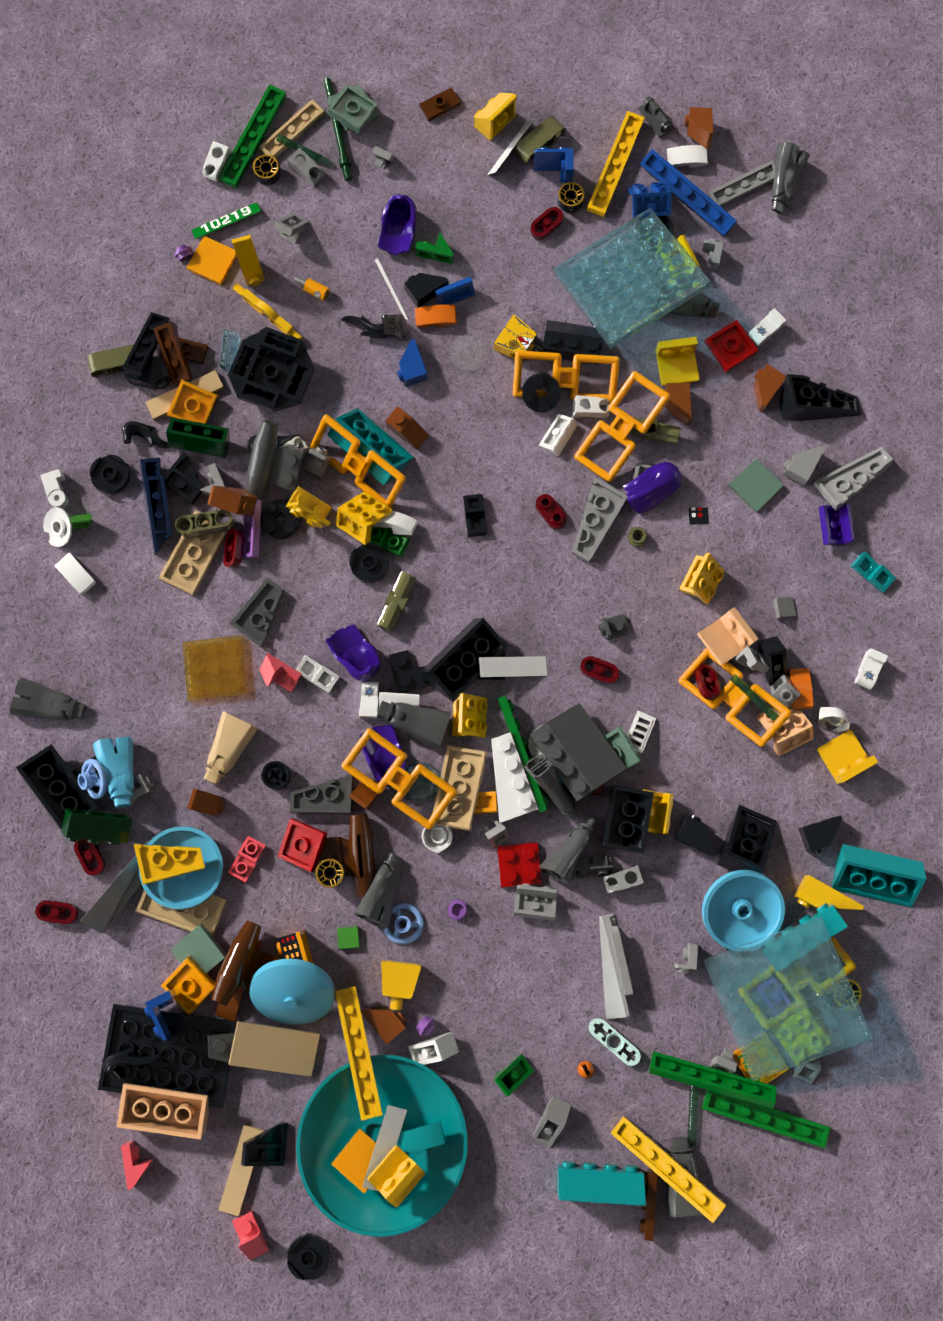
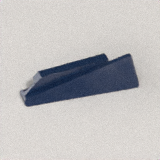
M160 457L140 459L139 462L154 554L158 553L172 535L164 475H160Z

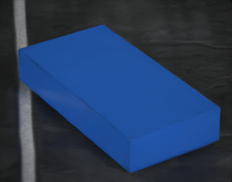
M471 277L435 290L439 305L453 304L475 295Z

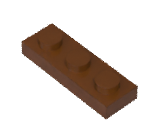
M169 322L153 328L173 385L180 383L181 379L184 381L193 379L174 323Z
M647 1169V1175L644 1174L646 1206H641V1210H644V1219H640L639 1232L643 1233L644 1240L653 1241L657 1174L652 1169Z

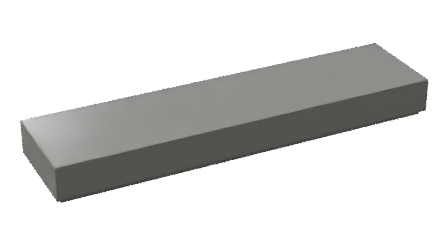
M772 160L709 191L707 195L720 207H723L773 182L776 164Z

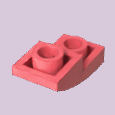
M247 836L238 852L237 858L228 871V875L246 884L266 845Z

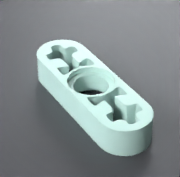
M595 1018L590 1022L589 1031L597 1040L626 1065L634 1066L638 1064L641 1055L635 1046L605 1020ZM595 1023H597L598 1025L600 1023H603L602 1028L606 1032H608L609 1029L612 1030V1032L607 1034L605 1041L601 1039L602 1037H604V1035L601 1032H594ZM612 1036L620 1038V1045L616 1048L609 1045V1039ZM625 1043L628 1044L625 1048L629 1052L635 1051L634 1056L636 1058L634 1061L632 1059L627 1061L628 1056L623 1051L620 1055L617 1053L624 1047Z

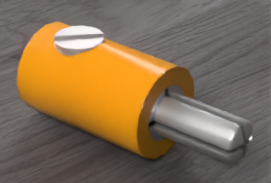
M296 276L294 282L304 286L303 291L322 301H325L330 293V288L311 278L305 280Z

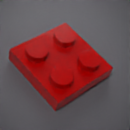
M738 320L717 331L704 341L725 372L758 352V348Z
M291 818L277 857L309 872H315L328 833L295 818Z
M538 842L497 846L501 887L542 883L541 871L539 869Z

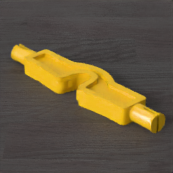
M238 283L233 286V290L241 295L245 302L261 315L265 314L269 321L282 332L301 340L303 339V336L296 332L293 326L279 316L268 304L257 298L248 289L245 290Z

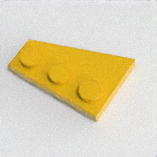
M134 844L143 885L205 869L201 848Z

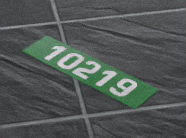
M257 202L191 231L196 239L258 213L261 210Z

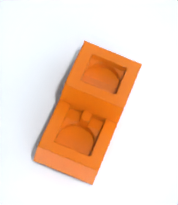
M443 304L415 308L416 327L426 328L435 325L445 327L457 324L456 306L454 304Z
M789 668L788 677L791 684L800 692V696L792 703V709H813V692L809 668Z

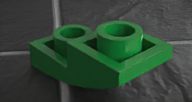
M372 526L369 543L377 544L385 551L402 558L410 540L405 536L393 534L386 527Z

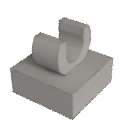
M377 146L374 147L372 152L377 157L374 165L382 170L387 162L393 164L396 158L391 152Z
M497 820L494 821L496 827L489 830L485 826V835L493 848L511 838L503 823L499 824Z
M727 1049L722 1051L721 1056L718 1055L712 1059L710 1068L731 1074L734 1073L737 1063L731 1061L733 1052Z

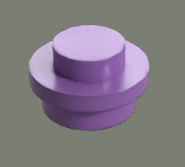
M186 245L179 246L174 253L175 258H178L181 262L186 257H192V247H187Z
M453 900L448 906V914L454 920H462L468 913V906L463 900Z
M425 1016L418 1023L416 1029L419 1031L420 1036L424 1034L429 1035L434 1029L435 1025L433 1023L435 1020L432 1017Z

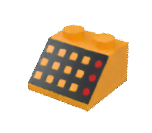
M305 930L278 938L277 949L280 955L283 954L284 959H299L314 964Z

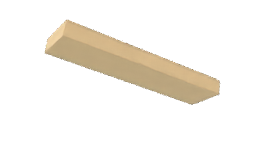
M312 99L258 147L264 155L268 154L275 158L278 157L323 117L325 111Z
M216 370L189 382L212 393L224 389ZM178 387L145 402L154 420L167 415Z
M244 1124L219 1211L235 1216L240 1215L254 1166L241 1165L243 1142L265 1130Z

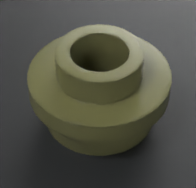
M635 527L628 533V541L635 547H640L647 541L648 536L643 528ZM639 534L641 539L635 540L634 535Z

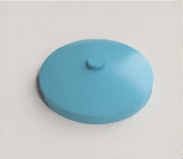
M173 827L157 834L147 844L149 846L201 848L205 865L203 870L143 885L139 870L140 881L145 892L159 905L175 910L190 909L204 903L217 890L223 875V860L217 844L206 833L192 827Z
M737 870L723 875L708 889L702 904L703 923L708 933L718 944L734 951H750L763 946L765 941L778 933L785 915V903L779 888L770 878L753 870Z
M279 959L269 962L257 970L251 981L250 998L253 1005L261 1014L279 1023L301 1025L317 1021L330 1011L334 1002L335 988L330 976L317 965L304 960Z

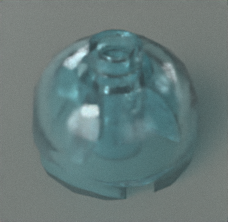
M416 762L407 767V772L411 774L418 764H422L438 777H441L438 770L432 764L426 762ZM420 774L406 795L411 800L426 802L437 795L439 787Z

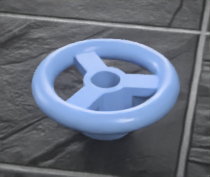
M88 759L82 766L81 774L78 775V784L82 790H86L89 796L94 799H100L104 796L107 789V778L102 765L95 759ZM95 768L97 769V771H98V773H99L100 779L98 778V775L96 774ZM93 786L100 788L98 793L92 790Z
M399 903L394 905L392 914L395 913L397 917L394 923L396 930L393 934L390 928L384 929V932L396 944H410L417 940L423 931L424 921L422 914L411 904ZM406 909L411 911L416 916L417 921H410L408 917L402 915L400 910ZM401 920H405L407 922V926L405 928L400 927L399 922ZM410 928H417L412 936L398 938L401 933L407 932Z

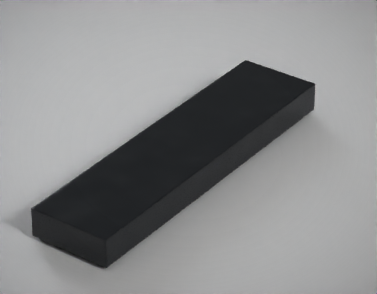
M150 313L123 365V371L142 377L158 346L153 328L169 323V317Z

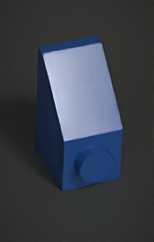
M412 339L399 362L400 370L397 371L400 382L404 381L406 387L428 380L415 339Z

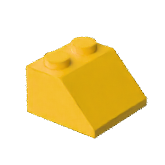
M499 93L496 97H492L488 101L487 106L482 110H478L475 114L474 127L491 141L516 117L517 96L512 93Z

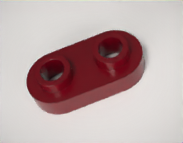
M550 207L536 218L530 228L532 237L542 240L557 229L563 222V212L561 209ZM551 217H556L557 220H556V221H552L550 218H551ZM541 228L543 232L539 233L536 230Z
M548 494L538 496L535 502L536 510L549 527L556 530L563 528L567 517L554 498ZM547 501L549 505L543 506L542 502ZM559 516L561 520L555 521L553 517Z
M233 528L227 532L223 557L224 565L230 568H236L241 564L242 546L244 543L242 531Z
M588 656L580 664V670L583 675L605 684H612L619 677V670L616 665L599 658ZM592 664L593 670H588L586 665ZM611 671L612 677H606L605 672Z
M700 665L695 672L699 692L703 698L715 700L721 692L717 673L709 665Z
M84 839L74 843V851L85 873L88 875L101 874L105 869V861L97 844L89 843ZM85 843L89 845V849L87 851L83 850V845ZM94 861L98 863V867L96 869L92 868V863Z
M44 900L38 903L35 909L37 918L47 922L71 924L78 917V909L71 903ZM46 907L51 908L50 914L45 913ZM66 910L71 911L70 917L65 916Z

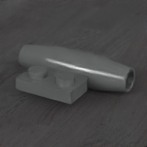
M262 420L253 443L247 471L246 490L257 496L259 500H262L270 480L276 486L295 491L305 453L290 447L277 448L278 424L268 420Z

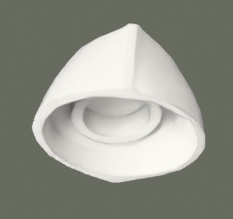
M835 707L820 708L818 721L820 727L827 729L825 722H828L831 725L837 726L832 731L841 732L849 730L850 718L846 712Z
M434 825L430 830L426 828L423 830L422 840L424 845L436 853H440L448 848L452 842L453 834L449 827Z

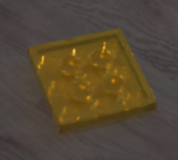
M242 635L182 642L187 701L248 694Z

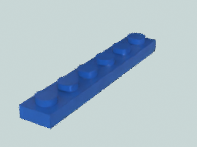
M651 149L640 163L643 168L662 182L663 185L724 237L736 224L737 220L655 150Z

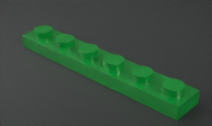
M269 84L218 177L220 182L234 188L238 187L258 147L287 96L286 91Z
M506 696L498 698V702L524 768L527 762L532 759V756H527L525 750L528 749L525 737L521 738L518 730H521L518 718L514 719L512 711H515L511 699L507 700ZM524 768L538 807V813L547 811L546 806H549L546 794H541L539 789L541 786Z
M654 1051L652 1053L649 1068L650 1074L773 1109L775 1106L777 1086Z
M706 1090L702 1105L704 1110L822 1148L826 1147L830 1127L709 1090Z

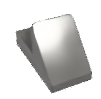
M291 213L277 220L274 228L280 231L279 236L296 244L309 221Z
M215 463L208 465L210 472L207 475L211 485L201 489L202 493L206 496H210L212 485L226 487Z

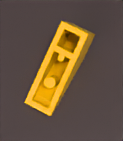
M251 235L232 239L246 285L253 287L260 285L265 279Z
M810 875L804 876L794 895L795 898L799 899L797 903L808 909L810 906L820 907L824 903L828 905L832 903L837 909L863 910L864 908L860 903Z

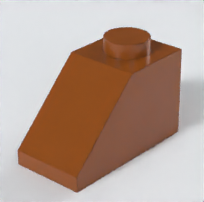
M690 107L688 115H685L684 127H687V135L706 149H710L713 137L712 108Z
M769 364L766 365L764 370L760 368L754 376L756 381L753 386L760 412H763L786 377V375Z
M666 383L664 390L670 394L671 398L665 405V408L684 425H689L692 420L690 383Z
M398 406L385 420L388 429L416 450L419 449L429 436L413 417Z
M212 485L207 504L231 513L253 516L258 497L245 489Z
M361 782L349 797L369 811L380 794H377Z
M193 788L187 808L218 817L219 813L222 814L225 808L224 797Z
M364 1007L361 1010V1014L386 1044L391 1042L407 1027L405 1024L407 1019L400 1011L396 1013L393 1009Z

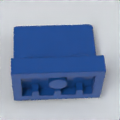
M542 147L535 149L534 171H560V182H564V184L572 182L574 171L573 148L560 147L558 149H549Z
M653 182L651 186L636 183L633 184V187H628V192L632 196L633 218L671 215V191L662 182Z
M174 989L145 1002L147 1007L144 1008V1011L149 1020L153 1019L155 1027H153L154 1033L163 1042L171 1038L172 1035L160 1009L174 1003L173 998L177 997Z

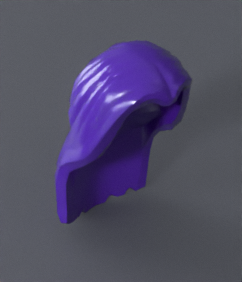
M396 194L392 196L381 216V233L378 247L394 256H397L399 253H408L415 237L417 208L414 201L407 195Z
M662 462L653 465L623 486L624 490L627 491V501L638 514L647 512L659 505L665 498L674 494L681 486L682 477L675 464Z
M355 624L335 631L330 638L328 637L325 640L333 656L345 666L348 673L356 680L368 681L375 677L380 670V659L375 647L364 639Z
M380 725L371 728L402 750L392 725H384L383 727ZM370 738L363 748V752L374 778L379 783L397 757ZM406 760L401 765V768L407 771Z

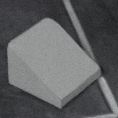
M779 597L773 600L777 619L796 616L793 597Z
M808 1056L797 1063L793 1076L812 1085L821 1071V1061Z

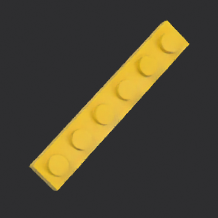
M627 111L590 199L587 211L602 217L605 216L645 117Z
M356 987L337 990L335 995L361 1121L382 1116Z
M626 1116L622 1117L611 1134L714 1223L727 1204Z

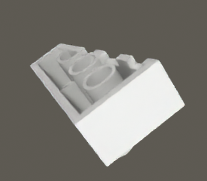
M511 732L491 739L500 824L538 810Z

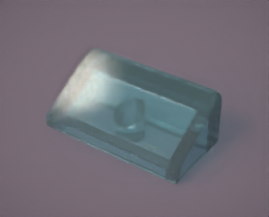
M224 329L219 367L228 373L240 347L241 335Z

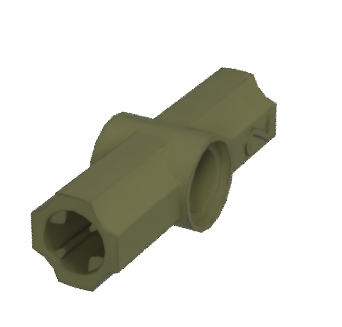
M633 417L642 424L645 422V419ZM655 420L651 425L656 430L655 432L643 434L633 428L629 434L643 437L647 441L657 440L677 445L681 427L659 423Z
M406 572L399 574L393 590L389 592L386 598L385 608L377 623L378 627L393 633L400 615L404 613L405 604L409 602L408 597L417 580L411 574Z

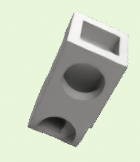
M298 148L288 158L289 168L296 171L311 186L314 187L324 177L321 168L301 148Z
M638 865L602 877L607 893L624 890L644 883Z

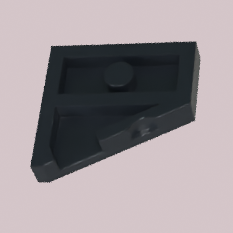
M281 1122L243 1142L241 1165L284 1166L288 1123Z

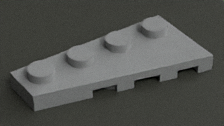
M880 447L815 480L814 486L837 511L893 464V458Z
M594 477L572 554L587 563L590 562L627 500L628 496Z

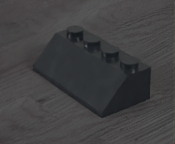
M474 618L420 673L433 688L454 702L460 696V693H463L480 676L479 657H499L508 646L484 618Z
M52 744L16 767L19 775L60 831H62L66 808L96 812L99 810L87 791L80 788L78 779Z

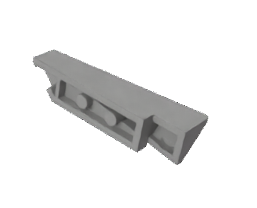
M136 855L80 920L83 924L99 933H103L112 916H118L141 887Z
M614 913L599 916L606 1019L630 1017L625 995L633 994L620 932L618 926H616Z

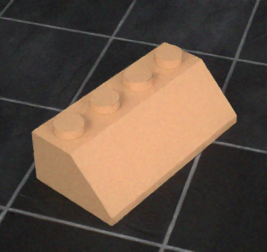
M124 1083L117 1127L201 1140L206 1133L208 1123V1095Z

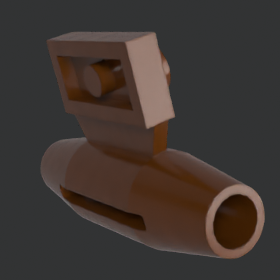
M367 814L350 815L348 839L343 837L326 838L320 855L321 861L328 858L341 860L346 867V876L351 873L357 898L364 897L375 878L373 837ZM333 869L327 870L330 875L329 877L334 876L335 872Z
M246 921L233 940L218 972L211 997L212 1001L227 1006L240 985L244 991L250 993L251 981L257 970L269 962L279 960L266 952H255L261 926Z

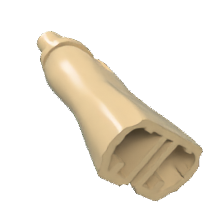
M223 711L208 756L207 766L209 767L205 768L207 772L204 779L218 785L221 778H225V774L233 768L258 728Z

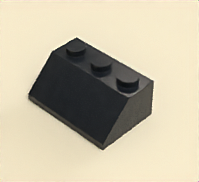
M547 320L542 352L560 353L563 360L573 361V357L576 354L600 355L603 328Z
M616 785L611 786L601 847L644 854L654 792Z

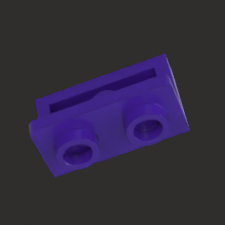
M845 503L837 511L830 505L818 507L823 545L841 546L855 541L849 503Z

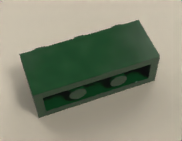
M171 417L166 431L168 447L226 458L230 444L229 428Z
M66 808L61 833L67 840L72 842H79L80 839H84L89 843L99 844L100 841H105L110 845L119 846L120 843H128L132 819L124 814Z

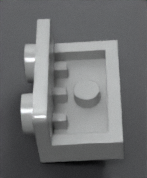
M530 884L517 885L514 916L554 921L558 890L549 886L541 888L533 887Z

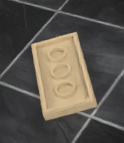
M195 510L193 514H197V513H201V512ZM205 520L202 522L201 527H207L210 521ZM187 524L184 531L190 528V524ZM227 532L193 538H185L181 535L159 579L194 596L219 551Z
M447 745L440 778L457 790V794L435 825L471 831L487 752ZM440 787L437 790L433 812L447 794Z
M143 890L135 912L190 932L203 923L214 937L227 899L212 895L208 900L196 907L175 910L159 905Z
M237 1021L228 1064L231 1066L312 1077L320 1034Z

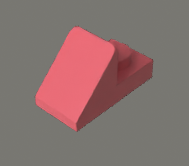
M269 653L266 655L260 668L266 686L269 687L272 683L276 682L290 692L295 689L302 675Z
M134 1141L126 1142L121 1146L128 1190L133 1189L154 1160L137 1162L140 1152L138 1146H135Z
M253 1210L232 1221L241 1241L238 1245L239 1249L250 1261L270 1251Z

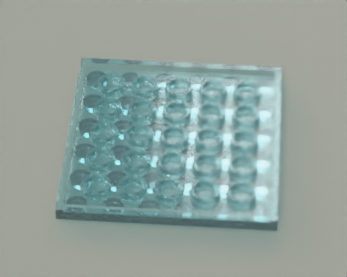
M651 208L553 269L557 278L610 349L711 287V281Z
M822 916L703 960L752 1081L873 1039Z

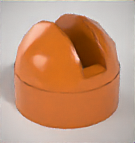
M589 1061L579 1063L577 1068L579 1075L582 1078H590L594 1074L592 1063ZM585 1064L587 1066L588 1071L590 1072L589 1075H586L582 1067Z

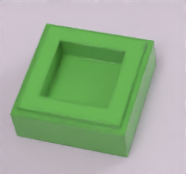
M91 513L70 517L73 530L91 527L92 525Z
M358 926L337 928L339 949L360 947Z

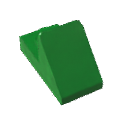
M440 232L436 245L427 241H417L415 248L416 256L453 264V252Z
M521 1054L506 1068L497 1072L494 1080L506 1097H508L534 1072V1069Z

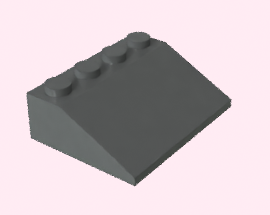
M580 703L546 722L530 734L531 740L541 754L552 763L558 778L577 804L627 769Z

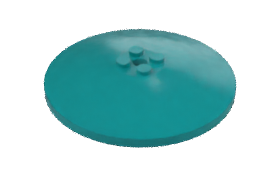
M372 1055L370 1058L383 1115L361 1121L350 1063H347L322 1081L308 1100L298 1127L296 1155L303 1185L313 1203L326 1217L351 1232L367 1236L385 1237L402 1234L421 1226L446 1205L462 1177L467 1157L468 1139L461 1107L449 1086L435 1072L423 1064L405 1057ZM388 1105L407 1110L401 1131L441 1121L446 1141L445 1144L407 1154L425 1172V1175L398 1207L391 1204L379 1191L367 1189L363 1193L331 1165L359 1128L373 1141H376Z

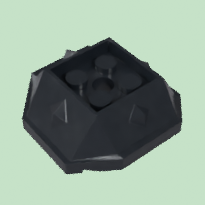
M265 327L260 332L242 340L228 372V377L238 399L276 412L301 404L315 368L303 340ZM269 372H276L274 376H268Z

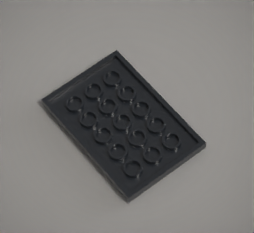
M113 1004L98 1090L122 1093L124 1083L208 1095L209 1106L223 1108L230 1065L228 1064L229 1062L208 1057L207 1035L234 1033L237 1021L160 1010L172 1035L171 1038L163 1042L161 1038L158 1039L153 1030L155 1023L153 1019H148L143 1007ZM132 1048L131 1054L139 1056L161 1054L160 1058L154 1063L142 1065V1070L130 1065L117 1067L116 1070L122 1076L117 1082H114L103 1068V1064L108 1056Z

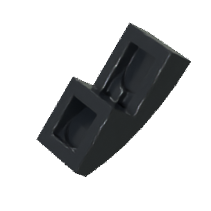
M483 494L463 496L468 537L487 535Z

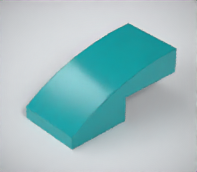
M862 552L850 566L881 592H885L896 579L884 565H879L867 552Z
M441 1121L401 1131L398 1138L399 1147L406 1154L446 1143Z

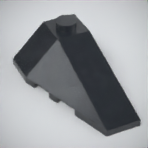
M787 374L785 377L779 402L783 420L807 421L859 416L862 414L857 396L839 389L832 390L827 388L826 384L812 382L809 377L804 375Z

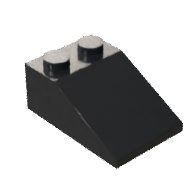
M739 805L721 848L717 865L731 871L753 870L762 873L777 821Z

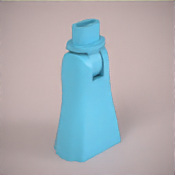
M118 737L115 739L114 744L111 738L100 739L94 742V752L97 761L105 771L107 790L111 795V800H114L115 808L131 806L134 788L133 738Z

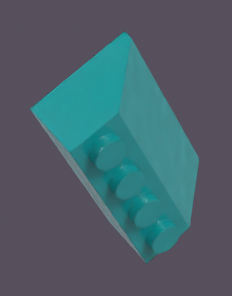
M359 408L345 413L335 420L361 441L357 451L365 458L368 452L373 450L400 472L414 458ZM331 427L327 436L344 451L348 452L352 443ZM374 461L368 470L383 485L395 478Z
M843 844L837 856L832 888L837 891L912 908L926 881L924 863Z
M562 1161V1164H557L556 1192L559 1200L646 1206L644 1173L638 1169V1166L626 1165V1169L617 1168L616 1164H605L604 1167H596V1163L584 1162L583 1166H578L573 1161Z

